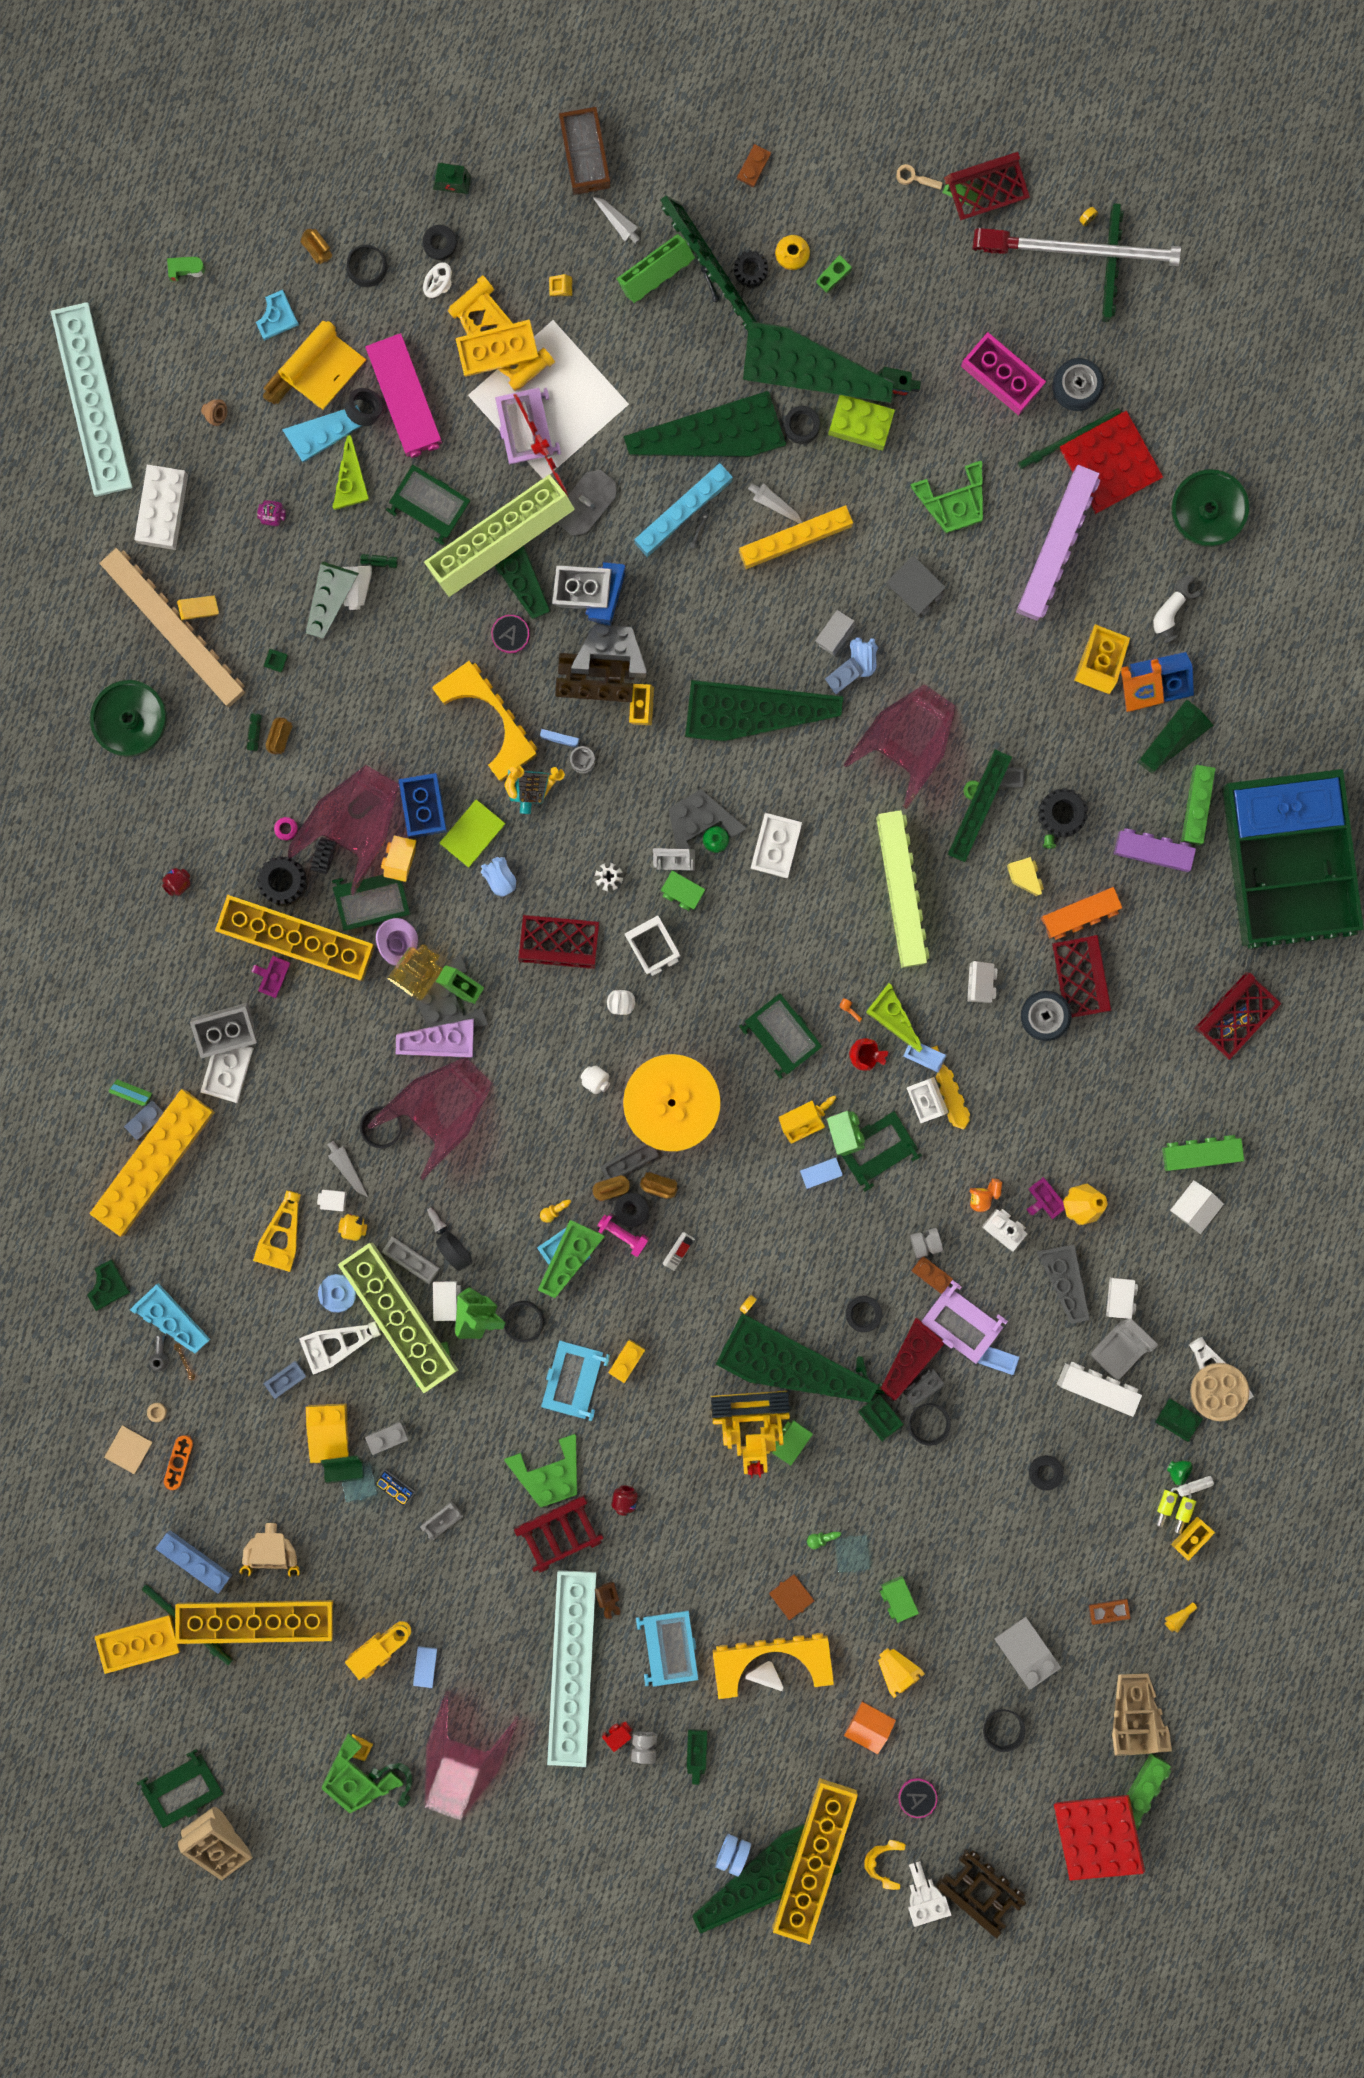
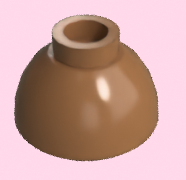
M211 400L202 406V414L211 425L220 426L225 421L227 406L223 400Z

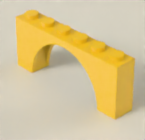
M468 661L434 685L432 689L444 705L460 698H477L489 703L499 712L505 728L504 742L499 754L488 766L501 782L508 777L510 766H515L516 769L518 765L522 767L537 756L535 751L538 749L532 740L528 742L524 737L527 733L522 726H516L513 722L515 717L509 709L505 711L502 706L504 702L498 694L494 695L490 689L493 687L488 679L483 680L479 675L482 671L477 664L474 663L472 665Z
M823 1633L812 1634V1638H804L803 1635L794 1636L793 1640L785 1641V1638H776L772 1643H766V1640H759L754 1642L755 1645L748 1646L747 1643H737L732 1648H728V1645L716 1646V1649L713 1650L718 1699L738 1697V1683L743 1670L754 1658L768 1652H783L799 1659L809 1670L814 1687L834 1685L828 1637L824 1636Z

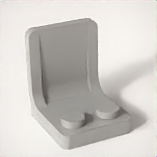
M1132 1319L1120 1321L1091 1352V1357L1114 1379L1118 1380L1144 1353L1153 1351L1158 1344Z

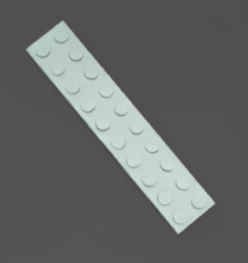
M86 302L52 310V320L94 496L97 497L131 489V479L89 303Z
M558 1570L547 1765L586 1767L596 1572Z

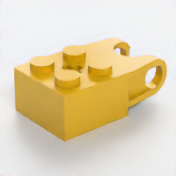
M399 1621L382 1635L379 1632L348 1656L345 1663L358 1680H361L363 1677L365 1679L369 1678L378 1665L382 1667L390 1660L391 1654L408 1640L411 1634L410 1625L405 1621ZM396 1630H402L405 1636H399Z

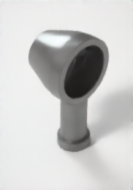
M155 1335L156 1352L151 1356L149 1364L154 1371L161 1372L168 1367L169 1359L163 1353L165 1336ZM156 1359L161 1362L160 1366L155 1365Z

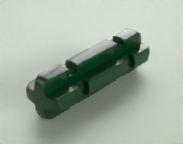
M362 554L360 564L364 566L371 564V566L375 567L389 566V568H397L398 558L391 556L387 558V556L372 555L371 557L369 554Z
M253 713L250 715L249 742H247L246 747L249 751L258 750L257 741H259L261 727L259 723H261L262 719L260 714Z

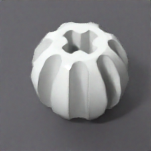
M604 863L600 865L603 869L602 872L596 870L595 876L601 877L595 881L597 886L602 883L605 884L602 890L608 891V886H612L614 891L618 888L615 882L622 884L623 878L617 877L618 874L623 873L620 868L616 871L613 870L616 864L610 863V867L606 868ZM607 872L614 875L610 882L607 879H603L604 876H607Z
M614 990L607 999V1007L613 1014H630L635 1006V997L630 991Z

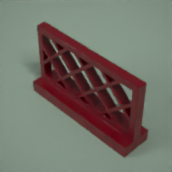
M1019 152L950 173L944 177L946 185L949 184L960 221L1030 198L1018 161L1020 159ZM1013 166L1016 171L1015 179L1006 175L1008 168ZM992 173L1001 176L997 185L989 181ZM975 179L984 182L981 190L972 186ZM1003 179L1012 183L1009 191L1000 187ZM961 184L967 187L964 196L957 193L955 185ZM987 184L995 188L992 197L983 192ZM1015 185L1021 188L1023 196L1017 197L1012 194ZM969 190L978 194L975 203L966 198ZM998 190L1007 195L1002 203L995 199ZM981 196L990 200L987 208L978 205ZM964 202L973 206L971 212L964 215L962 208Z
M523 915L518 960L523 963L595 969L599 922ZM526 920L535 921L539 927L530 933L526 928ZM548 922H554L558 927L551 934L544 928ZM567 924H573L577 929L570 936L562 929ZM586 926H595L594 934L589 938L582 932V929ZM542 929L547 937L539 943L533 935ZM561 931L566 939L558 945L552 936ZM580 932L585 941L577 946L571 938ZM530 937L537 944L532 949H524V942ZM550 939L556 947L551 951H546L541 945ZM567 941H570L575 947L570 953L564 952L561 948ZM587 942L593 948L592 955L583 954L580 950Z
M1098 935L1052 943L1061 996L1065 999L1066 996L1070 998L1068 1004L1073 1000L1081 1006L1077 1013L1072 1014V1018L1112 1011ZM1087 941L1088 950L1083 956L1075 948L1078 943ZM1065 945L1071 949L1065 959L1058 955V946ZM1073 951L1082 957L1076 967L1067 961ZM1059 958L1063 960L1061 965L1059 963ZM1084 959L1091 963L1092 968L1088 974L1078 969ZM1065 962L1075 968L1068 978L1061 973V968ZM1076 970L1086 976L1080 985L1070 980ZM1062 977H1064L1065 979H1067L1064 984H1063V979H1062ZM1087 978L1091 979L1095 984V988L1091 993L1081 987ZM1068 981L1078 987L1072 997L1065 993L1064 990ZM1079 989L1089 995L1083 1004L1074 999ZM1095 990L1097 998L1094 995H1092L1095 992ZM1090 997L1098 1001L1099 1009L1090 1010L1085 1006ZM1083 1008H1085L1086 1010H1088V1011H1085V1012H1081V1010H1082Z
M1245 972L1194 1029L1230 1060L1281 1003L1250 972ZM1253 984L1258 987V997H1249V988ZM1269 998L1274 1005L1269 1010H1263L1262 999ZM1245 999L1246 1011H1236V1002L1238 1000ZM1249 999H1259V1010L1249 1011ZM1259 1012V1021L1256 1024H1250L1249 1013ZM1233 1013V1025H1223V1016ZM1236 1013H1247V1024L1236 1025ZM1246 1026V1035L1243 1038H1237L1236 1027ZM1220 1027V1039H1213L1208 1035L1212 1028ZM1223 1027H1234L1233 1038L1223 1039ZM1223 1041H1233L1234 1048L1229 1054L1224 1050Z

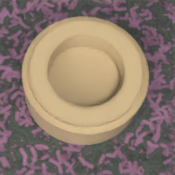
M153 1403L147 1409V1416L153 1422H160L167 1415V1409L161 1403Z

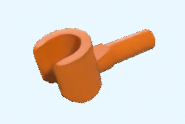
M843 998L840 1008L860 1022L862 1018L850 1008L852 1002Z

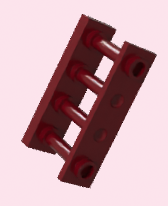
M585 1495L514 1528L517 1537L520 1535L523 1538L525 1537L537 1562L532 1567L533 1572L537 1570L539 1573L550 1568V1564L589 1545L593 1548L602 1543L601 1540L604 1539L603 1533L596 1536L584 1510V1505L587 1504ZM573 1510L575 1513L577 1512L589 1537V1540L580 1544L567 1520V1513ZM554 1519L560 1521L572 1548L561 1552L549 1527L550 1521ZM537 1527L543 1530L555 1555L545 1561L532 1536V1530Z

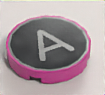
M505 615L499 618L494 623L491 631L495 646L505 653L519 652L527 645L530 637L526 622L515 615Z
M920 1778L910 1779L904 1783L898 1796L902 1810L907 1815L915 1818L926 1817L932 1813L937 1803L936 1790L932 1784Z

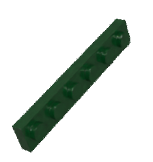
M1113 203L1111 207L1108 245H1118V241H1121L1122 229H1119V222L1123 221V211L1120 210L1121 204ZM1107 257L1102 309V321L1109 322L1111 317L1115 316L1116 305H1113V298H1116L1117 286H1114V281L1118 278L1119 267H1116V260H1119L1120 257Z
M994 749L947 855L963 862L966 861L1012 756Z

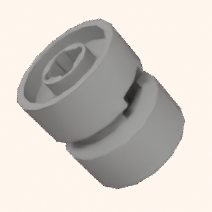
M584 746L575 748L570 755L571 766L580 774L592 771L595 766V756L592 750Z
M937 1228L926 1230L925 1234L919 1232L910 1235L916 1258L927 1256L928 1252L935 1254L943 1251Z
M633 1732L632 1745L635 1748L632 1749L631 1761L641 1764L656 1763V1750L654 1747L657 1746V1734L653 1732Z

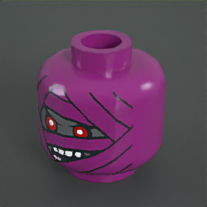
M265 500L262 504H259L257 519H260L263 525L279 526L281 521H285L286 510L283 509L281 502Z

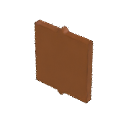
M795 1574L784 1582H780V1585L769 1593L789 1620L798 1613H803L804 1609L814 1602V1599Z

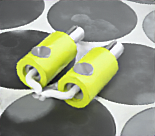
M1176 1487L1171 1489V1491L1164 1490L1157 1510L1160 1513L1157 1526L1163 1527L1166 1516H1171L1178 1497V1494L1174 1493L1175 1490L1178 1491ZM1188 1494L1189 1498L1183 1496L1175 1517L1178 1519L1175 1532L1181 1534L1185 1522L1189 1523L1197 1502L1191 1499V1494Z

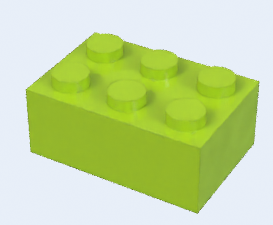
M839 395L828 435L883 451L895 410L853 397Z

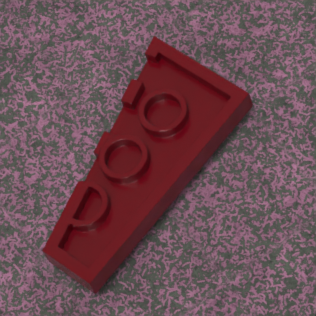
M915 1318L880 1388L894 1401L945 1344L942 1342V1339L919 1319Z

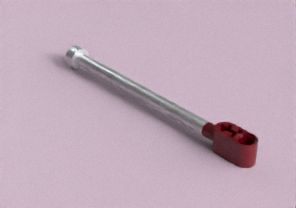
M984 228L974 230L972 246L974 251L983 250V252L1006 254L1009 249L1169 261V266H1179L1181 252L1180 246H1171V250L1020 238L1010 237L1009 231Z

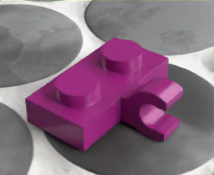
M272 956L267 970L254 965L251 972L263 976L258 991L277 998L291 963Z
M1044 1177L1028 1188L1037 1201L1026 1209L1030 1215H1034L1043 1208L1048 1216L1053 1219L1065 1210L1063 1201Z

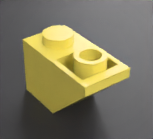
M1031 857L1007 865L1014 885L1035 896L1042 894L1041 890H1044L1041 879H1037L1036 876L1038 868L1035 860L1032 861Z

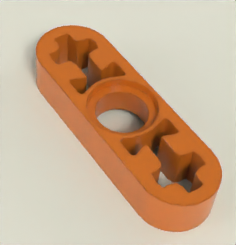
M182 1435L175 1441L164 1478V1485L169 1490H176L182 1484L193 1448V1440L188 1435ZM184 1439L189 1444V1447H185L183 1453H187L186 1456L180 1453L176 1454V1450L180 1452L182 1448L179 1441ZM176 1457H181L184 1460L183 1467L177 1468L174 1466L173 1461ZM171 1469L176 1472L181 1471V1475L177 1473L175 1478L178 1484L173 1486L168 1481V1478L171 1479L174 1475V1472H170Z

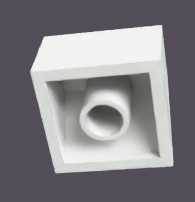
M976 961L970 963L968 1002L991 1003L992 999L996 998V988L993 987V980H997V968H994V964Z

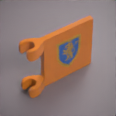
M1158 659L1151 660L1152 673L1131 678L1128 666L1121 668L1127 712L1164 703L1161 677L1162 668Z

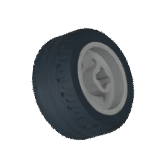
M1074 358L1064 362L1058 368L1053 378L1052 390L1061 406L1068 410L1083 411L1092 407L1100 398L1104 388V377L1100 368L1094 362L1084 358Z
M1053 991L1034 993L1025 1001L1021 1009L1023 1028L1031 1037L1040 1041L1058 1039L1068 1030L1071 1024L1072 1013L1068 1002L1063 996ZM1045 1012L1050 1014V1018L1047 1020L1043 1018V1013Z

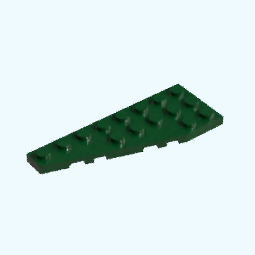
M667 195L660 199L663 204L661 206L663 212L672 218L673 222L671 224L677 232L680 231L687 240V244L696 253L700 264L709 271L707 275L713 283L716 282L721 288L725 298L733 305L734 312L743 319V326L748 331L749 322H757L682 204Z
M754 321L749 322L743 380L892 402L895 382L864 368L863 365L847 359V357L814 342L809 337L801 335L787 326Z
M769 391L623 436L629 456L752 457L786 446Z
M691 680L685 738L724 742L841 717L843 696Z
M743 1313L715 1364L749 1383L870 1403L879 1386Z
M805 1823L780 1834L742 1869L738 1877L734 1876L692 1914L700 1934L782 1898ZM838 1861L832 1876L842 1872Z

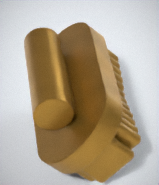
M306 229L301 237L300 242L307 248L306 250H308L317 264L329 261L332 257L329 245L317 229Z
M277 371L263 387L266 391L263 394V398L274 405L279 404L280 400L283 399L293 386L286 382Z
M277 717L272 723L265 745L266 750L271 754H282V752H285L288 736L293 727L292 723L285 718Z
M646 1172L645 1176L641 1179L640 1187L646 1193L665 1199L673 1198L677 1193L676 1180L662 1177L652 1172Z
M620 1175L597 1182L593 1186V1195L599 1201L624 1195L629 1191V1181L626 1177Z

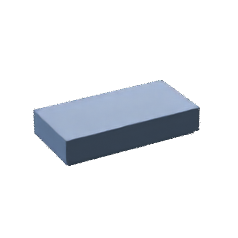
M541 729V739L575 748L578 747L579 738Z
M921 1044L923 1050L919 1053L908 1045L904 1057L939 1073L947 1055L924 1044Z
M836 1157L800 1171L806 1189L843 1176Z
M989 1347L977 1363L1014 1375L1019 1356Z
M418 1646L413 1686L433 1687L437 1648Z

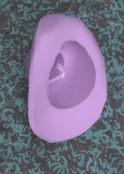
M393 918L383 922L376 933V943L380 954L389 964L402 965L409 962L415 955L418 946V936L414 927L407 921Z

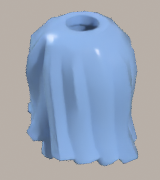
M856 638L849 645L851 648V658L854 657L864 672L859 677H869L876 670V651L878 647L873 638H870L868 643L862 642L861 638Z
M495 857L492 859L493 863L481 866V873L494 894L502 897L516 889V879L508 868L505 857Z

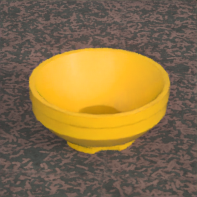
M789 235L779 241L775 255L782 267L788 270H797L808 262L810 249L802 237ZM790 245H796L799 251L797 254L791 255L788 253L787 248Z

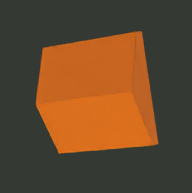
M861 1702L844 1736L878 1754L887 1741L896 1720Z

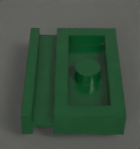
M880 1394L858 1410V1413L882 1442L904 1425Z
M1169 1398L1155 1423L1189 1442L1203 1418Z

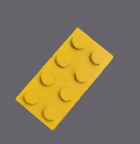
M530 320L456 338L465 377L539 359Z
M170 1615L95 1636L105 1674L180 1653L179 1645L175 1644V1630Z

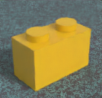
M633 684L632 702H630L629 716L631 724L652 725L654 687L652 685Z
M394 835L392 843L388 842L386 853H388V856L383 858L381 868L384 869V877L407 881L416 851V840Z
M629 1339L608 1373L625 1383L645 1352V1348Z
M1196 1517L1171 1545L1189 1561L1215 1532L1200 1518Z

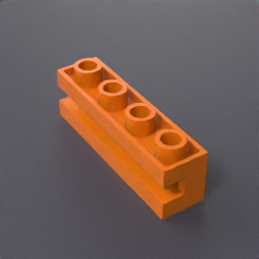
M1114 887L1044 915L1041 917V920L1046 926L1049 939L1054 937L1057 940L1066 936V931L1072 929L1074 933L1084 929L1083 924L1089 922L1090 925L1101 921L1100 917L1107 915L1110 918L1119 914L1118 910L1122 909Z

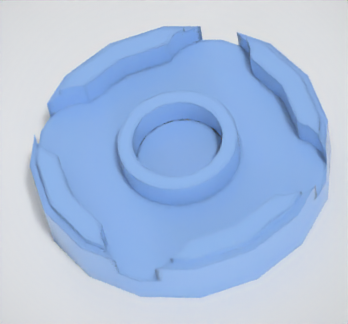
M334 1274L328 1276L319 1286V1301L331 1312L339 1313L346 1311L356 1300L357 1293L345 1275Z

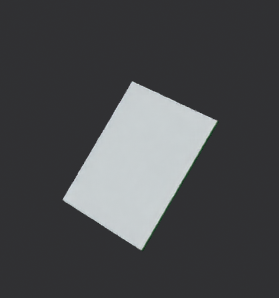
M552 320L534 336L537 351L544 347L555 360L551 367L547 366L525 386L516 391L508 384L510 378L496 370L468 396L500 431L501 423L495 397L540 388V393L544 392L543 389L547 388L549 400L542 398L551 444L553 448L556 447L555 443H559L561 450L560 455L554 452V455L547 456V458L552 457L558 468L629 404L555 321ZM518 364L511 365L510 367L516 369ZM521 402L528 415L526 403ZM518 404L507 405L516 450L518 452L532 450L530 446L534 444L532 431ZM545 457L527 461L542 479L552 473Z

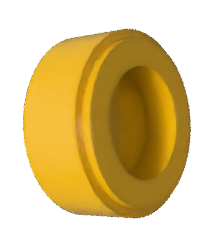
M1090 207L1081 215L1079 221L1086 226L1097 216V210L1094 207Z
M750 1295L739 1308L740 1311L746 1314L757 1299Z

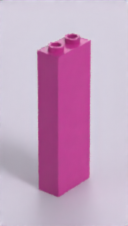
M401 333L365 346L406 456L414 458L422 454L421 451L438 449L442 441Z

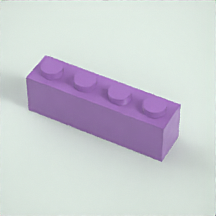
M1124 829V831L1118 833L1114 855L1185 872L1191 871L1196 848L1191 847L1192 844L1186 842L1176 844L1172 843V839L1164 837L1159 840L1155 839L1154 835L1148 833L1138 835L1135 834V830Z

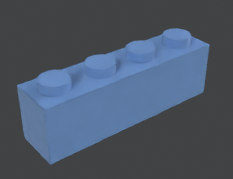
M171 1530L165 1534L155 1548L217 1594L222 1591L232 1577V1574Z

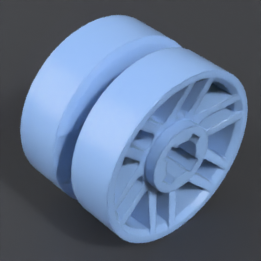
M728 1834L718 1855L715 1867L725 1871L729 1866V1873L738 1877L747 1860L751 1843L741 1840L738 1846H736L738 1837Z

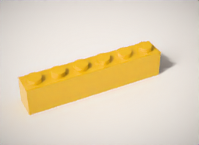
M845 505L740 547L739 553L745 568L748 569L851 528L853 521Z

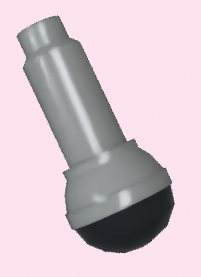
M431 1207L427 1211L434 1224L435 1233L442 1235L447 1230V1225L439 1219L437 1213Z

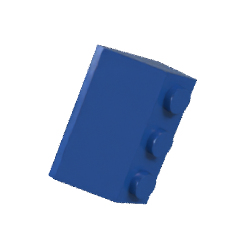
M603 562V566L598 568L612 569L608 608H587L586 615H588L589 621L611 626L626 568L623 564Z
M1183 652L1156 658L1159 660L1162 668L1161 677L1164 702L1194 696L1193 668L1187 653ZM1151 660L1130 664L1131 678L1152 673Z

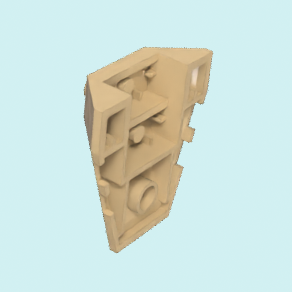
M1148 1674L1118 1675L1112 1733L1115 1756L1172 1751L1168 1727L1164 1726L1160 1716L1163 1714L1162 1710L1157 1708L1153 1699L1156 1697Z

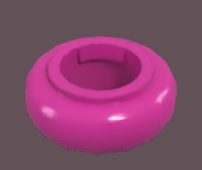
M289 817L280 818L274 825L275 835L281 840L288 841L293 839L298 831L297 823ZM285 823L291 826V832L286 835L280 831L281 825Z

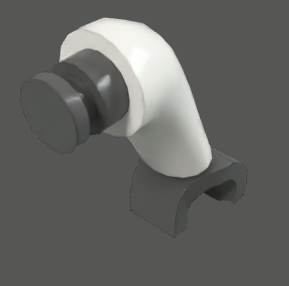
M1189 575L1179 579L1175 584V593L1155 615L1153 620L1154 630L1156 633H1160L1161 637L1165 638L1163 640L1164 643L1177 638V635L1173 634V626L1175 625L1174 617L1186 599L1200 595L1199 591L1189 593L1187 589L1188 584L1194 581V576Z

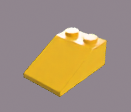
M1095 624L1079 663L1074 681L1110 694L1118 681L1130 638Z
M347 1404L306 1406L310 1463H321L320 1460L349 1457Z

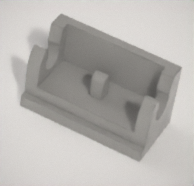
M836 610L815 642L835 657L856 627L855 621Z
M653 848V866L657 870H695V849Z
M451 1501L421 1524L420 1528L428 1534L430 1540H434L461 1519L463 1515Z

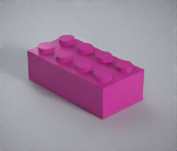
M988 332L961 364L965 371L1018 416L1046 383L1044 379Z

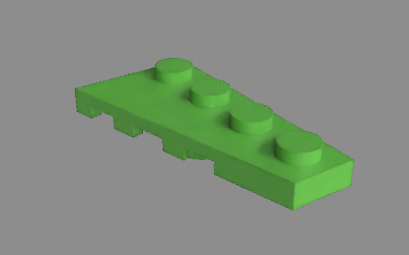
M570 1220L538 1291L556 1298L605 1235Z

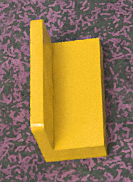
M813 1101L779 1116L783 1133L791 1144L825 1128L824 1122L817 1113Z

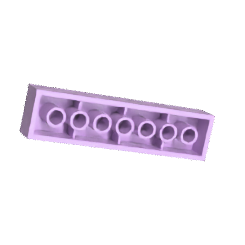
M1077 465L1074 469L1017 608V613L1036 621L1040 617L1043 618L1049 607V605H1046V602L1053 597L1056 587H1053V585L1060 580L1063 573L1061 566L1067 562L1070 556L1069 546H1073L1077 539L1078 533H1075V531L1082 526L1086 517L1083 515V512L1089 509L1093 497H1090V495L1097 490L1100 479H1098L1099 473Z

